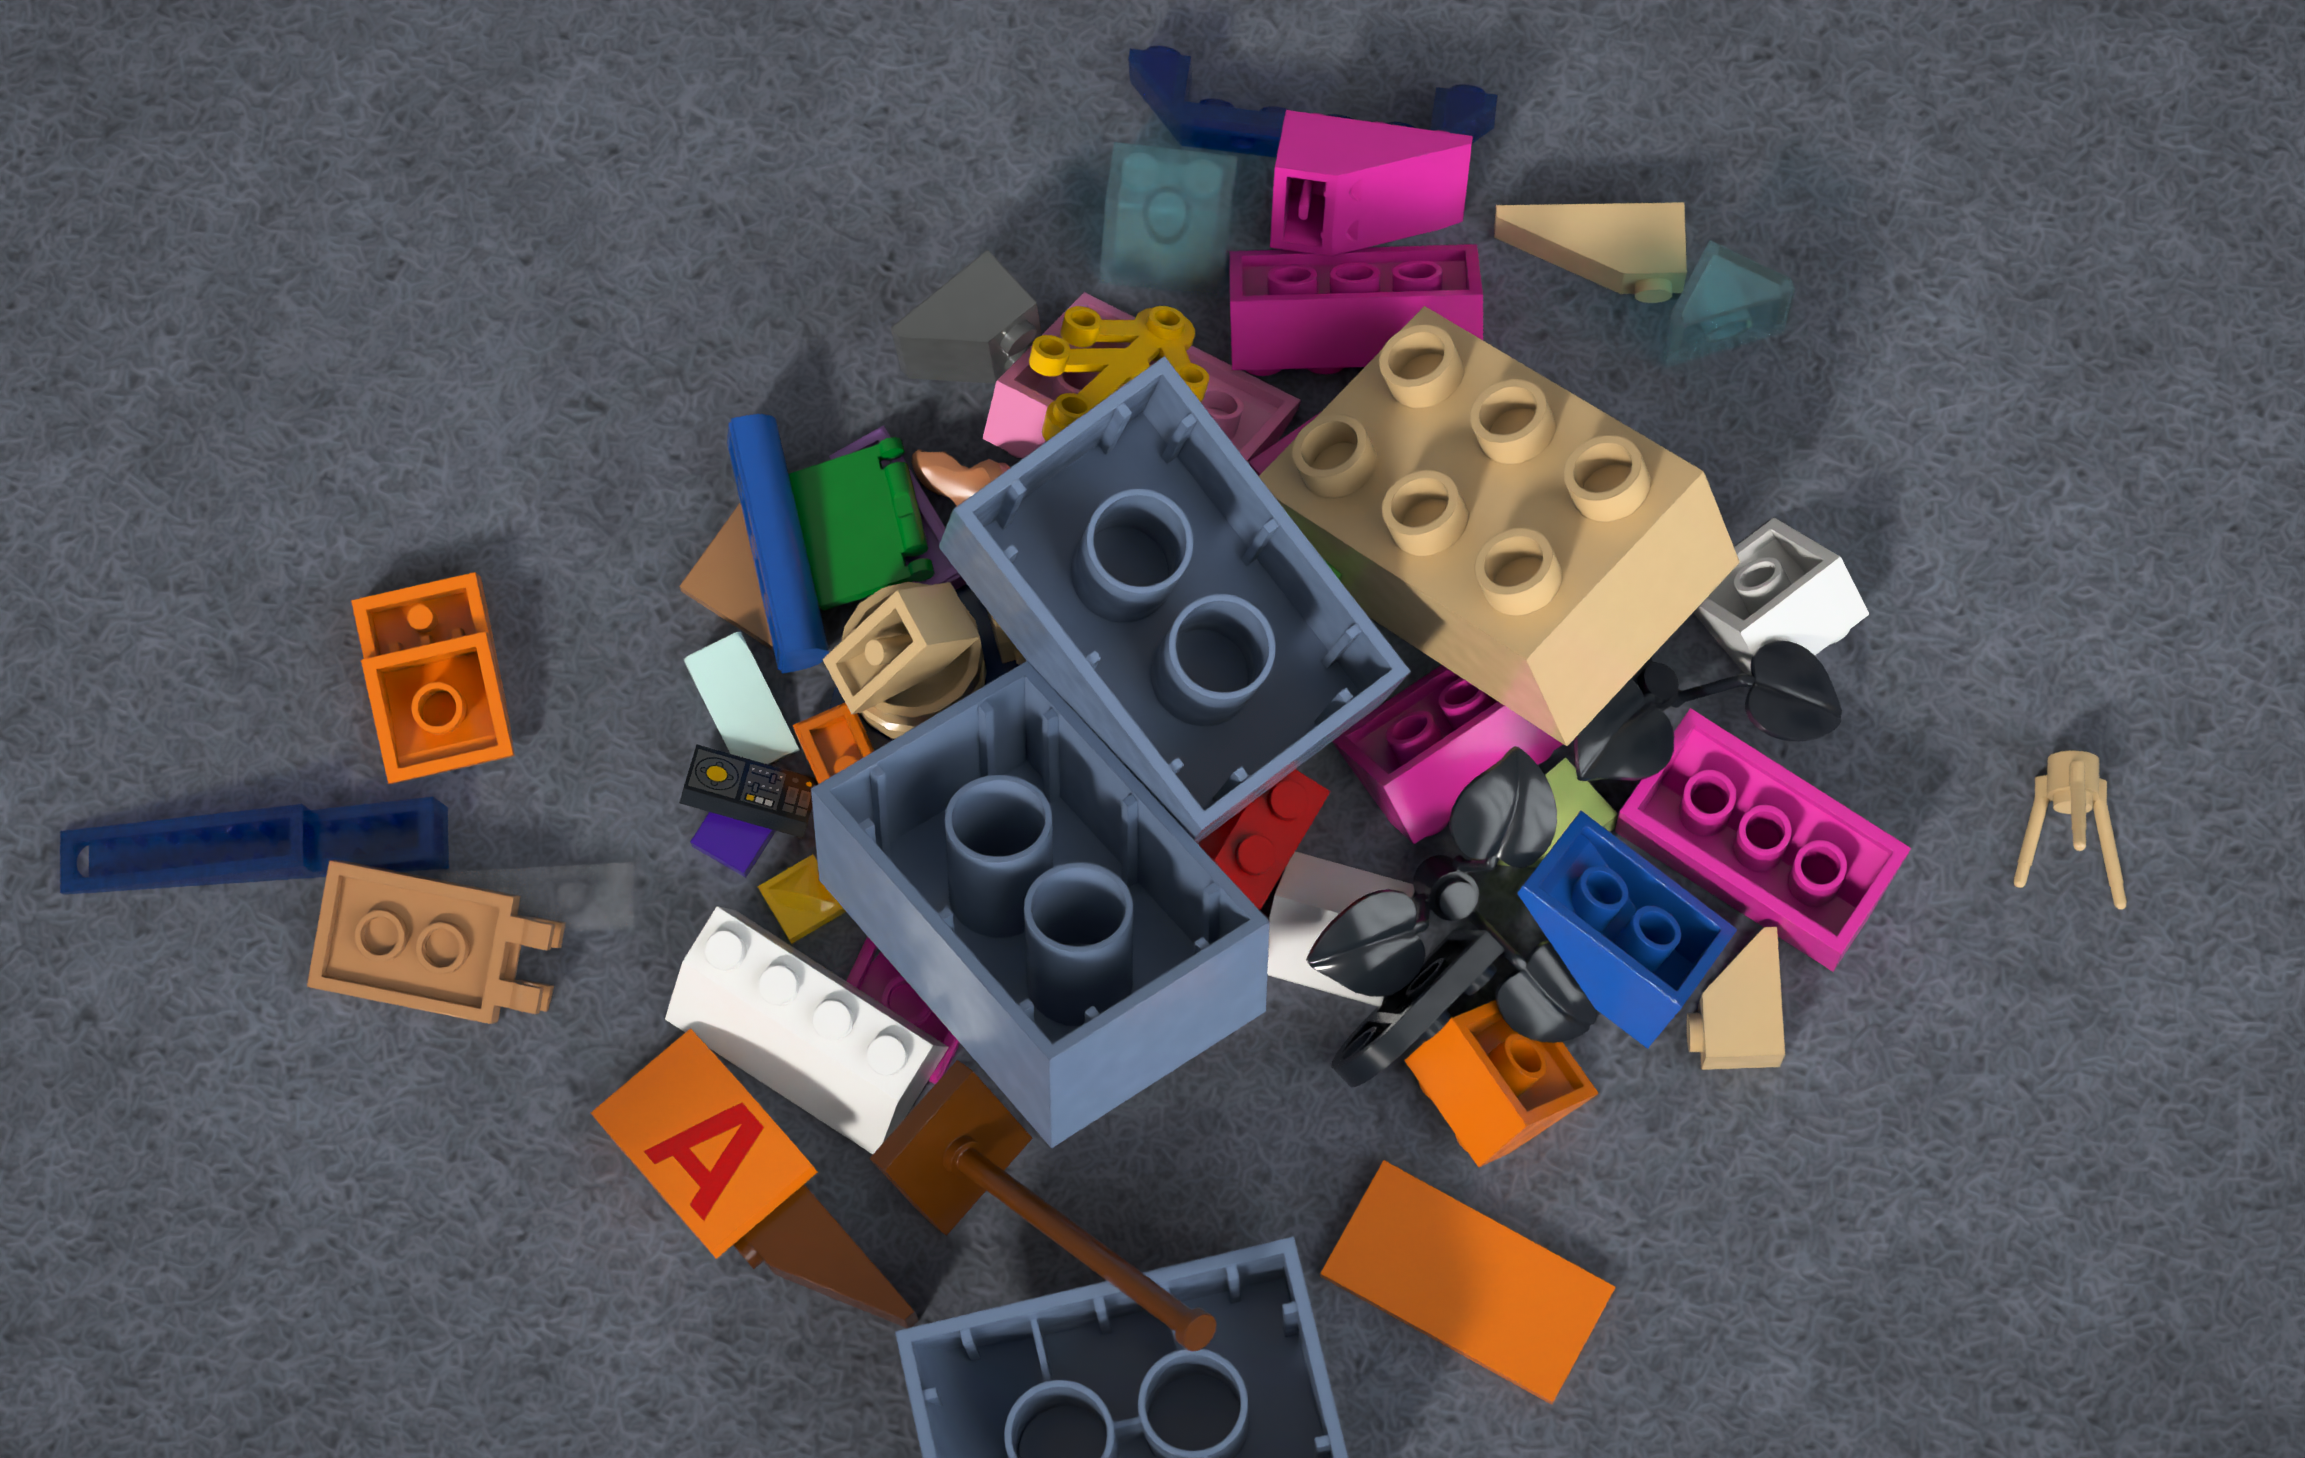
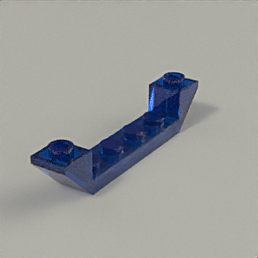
M1151 46L1146 50L1130 48L1128 58L1130 83L1181 146L1277 158L1285 113L1289 109L1277 106L1264 107L1260 111L1235 108L1231 103L1220 99H1203L1199 103L1189 102L1192 84L1191 56L1181 55L1177 50L1165 46ZM1467 84L1454 85L1450 89L1436 87L1430 130H1442L1473 136V144L1494 129L1498 95L1488 94L1477 86ZM1328 114V115H1326V116H1333V117H1340V118L1352 119V118H1350V117H1348V116L1340 115V114ZM1388 122V123H1387V124H1390V125H1398V126H1405V127L1416 128V127H1414V126H1412V125H1410V124L1403 123V122Z

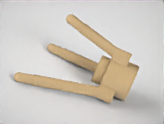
M2060 751L2048 756L2047 775L2035 777V799L2018 858L2014 885L2022 888L2026 884L2049 801H2053V809L2055 811L2071 814L2073 846L2077 851H2083L2086 848V813L2093 809L2114 905L2118 909H2124L2127 905L2123 886L2124 882L2107 805V781L2099 778V758L2095 754L2084 751Z

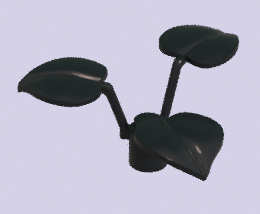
M1774 641L1759 648L1751 659L1752 676L1739 674L1686 690L1678 689V678L1669 666L1653 662L1652 658H1650L1574 739L1577 779L1579 781L1601 779L1640 780L1656 775L1668 765L1674 752L1675 737L1673 727L1663 711L1670 706L1678 708L1685 702L1738 687L1750 688L1745 701V711L1749 720L1767 735L1785 741H1810L1828 735L1842 721L1841 705L1831 679L1822 663L1807 648L1790 641Z
M1513 746L1496 764L1475 777L1457 797L1450 814V831L1458 848L1468 857L1475 860H1466L1461 855L1456 856L1454 859L1445 855H1436L1426 859L1419 865L1414 874L1413 886L1417 896L1414 897L1413 901L1404 892L1391 889L1378 890L1357 899L1338 914L1322 931L1307 955V963L1317 972L1333 979L1355 993L1370 997L1391 995L1407 986L1423 966L1426 956L1425 946L1417 934L1429 927L1430 910L1439 918L1447 921H1456L1466 917L1479 931H1488L1505 949L1502 954L1518 969L1499 983L1495 993L1498 1010L1502 1018L1513 1030L1531 1040L1549 1043L1572 1040L1586 1033L1590 1029V1025L1595 1023L1598 1011L1593 1007L1550 941L1547 939L1539 943L1531 951L1526 961L1475 909L1479 890L1475 880L1468 874V872L1492 871L1497 866L1499 859L1512 867H1528L1534 864L1550 846L1556 832L1557 808L1551 786L1536 762L1524 750Z

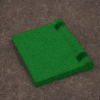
M898 437L886 438L877 445L789 474L819 607L822 611L871 596L884 587L905 582L925 581L932 578L935 574L932 560L927 558L917 559L909 563L908 566L906 565L905 557L922 555L929 548L908 464L906 462H895L887 465L884 469L882 467L881 461L895 460L904 455L902 439Z

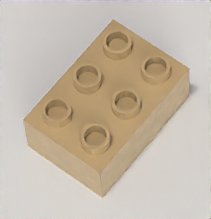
M1426 306L1388 340L1383 349L1313 421L1299 432L1294 441L1259 475V478L1316 551L1342 574L1341 583L1368 617L1565 746H1568L1740 563L1704 471Z

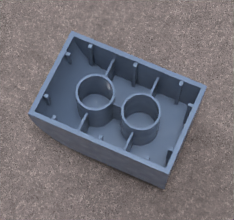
M1294 1237L1143 1272V1274L1189 1308H1202L1215 1318L1216 1331L1213 1338L1204 1348L1198 1351H1189L1179 1344L1175 1338L1174 1330L1108 1281L895 1331L922 1457L1348 1458Z

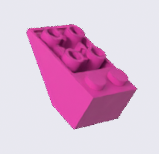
M1286 110L1274 171L1270 248L1334 256L1440 230L1463 222L1473 136L1442 130L1433 131L1390 125L1384 122H1369L1326 116L1320 113Z

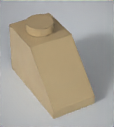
M951 582L896 590L822 660L851 714H856L942 672L971 646L980 635Z
M1764 927L1702 993L1698 1004V1013H1687L1688 1051L1700 1052L1701 1070L1780 1067L1785 1056L1777 927Z

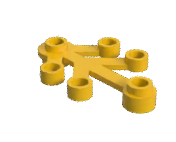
M1074 306L1067 309L1064 314L1060 330L1062 338L1054 335H1041L1033 341L1029 365L1041 375L1058 376L1064 372H1100L1078 394H1061L1048 405L1042 426V436L1046 441L1149 368V363L1152 360L1157 362L1164 356L1201 402L1205 397L1209 374L1201 366L1191 363L1186 352L1193 344L1195 337L1194 326L1180 311L1169 306H1156L1142 310L1134 320H1101L1100 315L1096 311L1083 306ZM1095 342L1131 343L1127 348L1070 349L1069 346L1071 344L1077 347H1089L1094 345Z

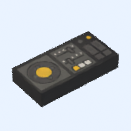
M696 744L679 803L803 838L812 809L811 788L818 785L814 777Z

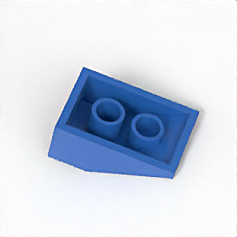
M1583 811L1578 813L1517 893L1593 1007L1647 1049L1680 1011L1738 930Z

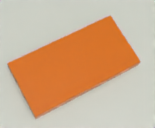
M1385 1160L1380 1165L1320 1273V1277L1551 1405H1553L1616 1288L1612 1284Z

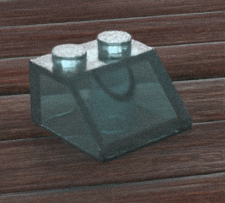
M1114 142L1105 201L1100 283L1222 297L1239 183L1238 156Z

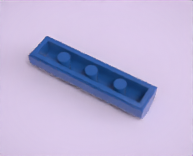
M766 414L731 418V422L728 423L727 447L778 670H781L782 674L807 669L822 663V659L830 652L777 421L773 416Z

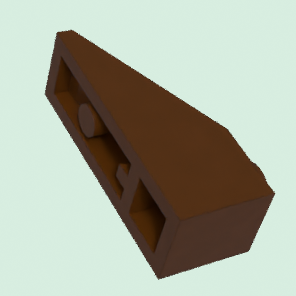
M805 1184L733 1244L734 1248L753 1269L764 1261L770 1270L779 1277L905 1328H911L919 1321L911 1306Z

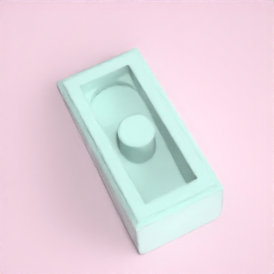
M735 632L688 655L684 659L687 669L730 754L771 765L800 751L741 632Z

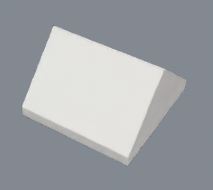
M1295 852L1287 864L1275 892L1269 916L1267 975L1371 1005L1381 1006L1384 996L1370 997L1355 993L1314 970L1307 963L1306 958L1322 931L1354 901L1366 894L1386 889L1402 891L1413 900L1415 893L1413 884Z

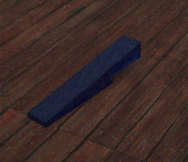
M435 797L310 810L303 804L60 831V893L68 895L319 878L327 876L329 860L337 859L398 872L449 869L448 807ZM89 845V877L85 878L78 871L77 858L82 849Z

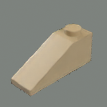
M1684 202L1496 205L1494 236L1498 240L1619 294H1635V299L1640 302H1664L1672 298V293H1683L1687 274Z

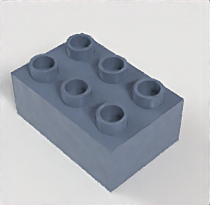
M1165 356L954 508L939 544L940 550L1026 661L1037 670L1196 843H1199L1380 706L1411 672Z
M1028 661L811 788L819 881L1051 1148L1266 1012L1270 921Z

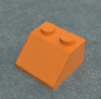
M1496 1000L1451 1018L1436 1035L1425 1041L1404 1060L1418 1079L1419 1086L1424 1094L1436 1105L1454 1131L1460 1146L1470 1154L1478 1167L1511 1153L1599 1094L1563 1042H1540L1520 1035L1502 1018Z

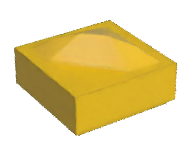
M813 854L757 886L791 944L846 912L819 881L818 862Z

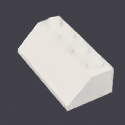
M719 906L715 908L682 962L665 1020L684 1032L691 1028L708 1048L871 1154L875 1153L905 1119L949 1048L738 911Z

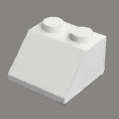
M1772 518L1734 547L1740 563L1693 612L1744 673L1751 676L1750 664L1752 656L1765 644L1774 641H1790L1807 648L1816 655L1828 645L1843 639L1853 626L1869 615L1842 558L1776 518Z

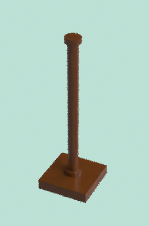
M956 1060L869 1158L925 1219L947 1236L980 1197L988 1191L1174 1330L1177 1342L1187 1350H1201L1213 1338L1216 1331V1320L1211 1314L1202 1308H1189L1004 1171L1033 1138L975 1072L959 1060Z

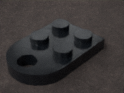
M1453 930L1425 958L1423 966L1415 978L1400 991L1389 995L1382 1005L1378 1006L1355 1029L1336 1053L1331 1067L1350 1087H1357L1388 1067L1418 1038L1422 1042L1431 1039L1450 1020L1451 1014L1446 1009L1463 992L1470 996L1481 989L1493 977L1497 968L1492 962L1505 949L1488 931Z

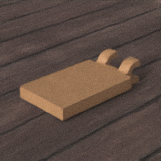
M338 859L329 860L307 987L488 1024L498 1022L501 1007L532 1014H539L540 1011L547 1012L554 985L515 980L521 945L547 951L551 950V947L561 948L566 922L517 915L521 897L519 895Z

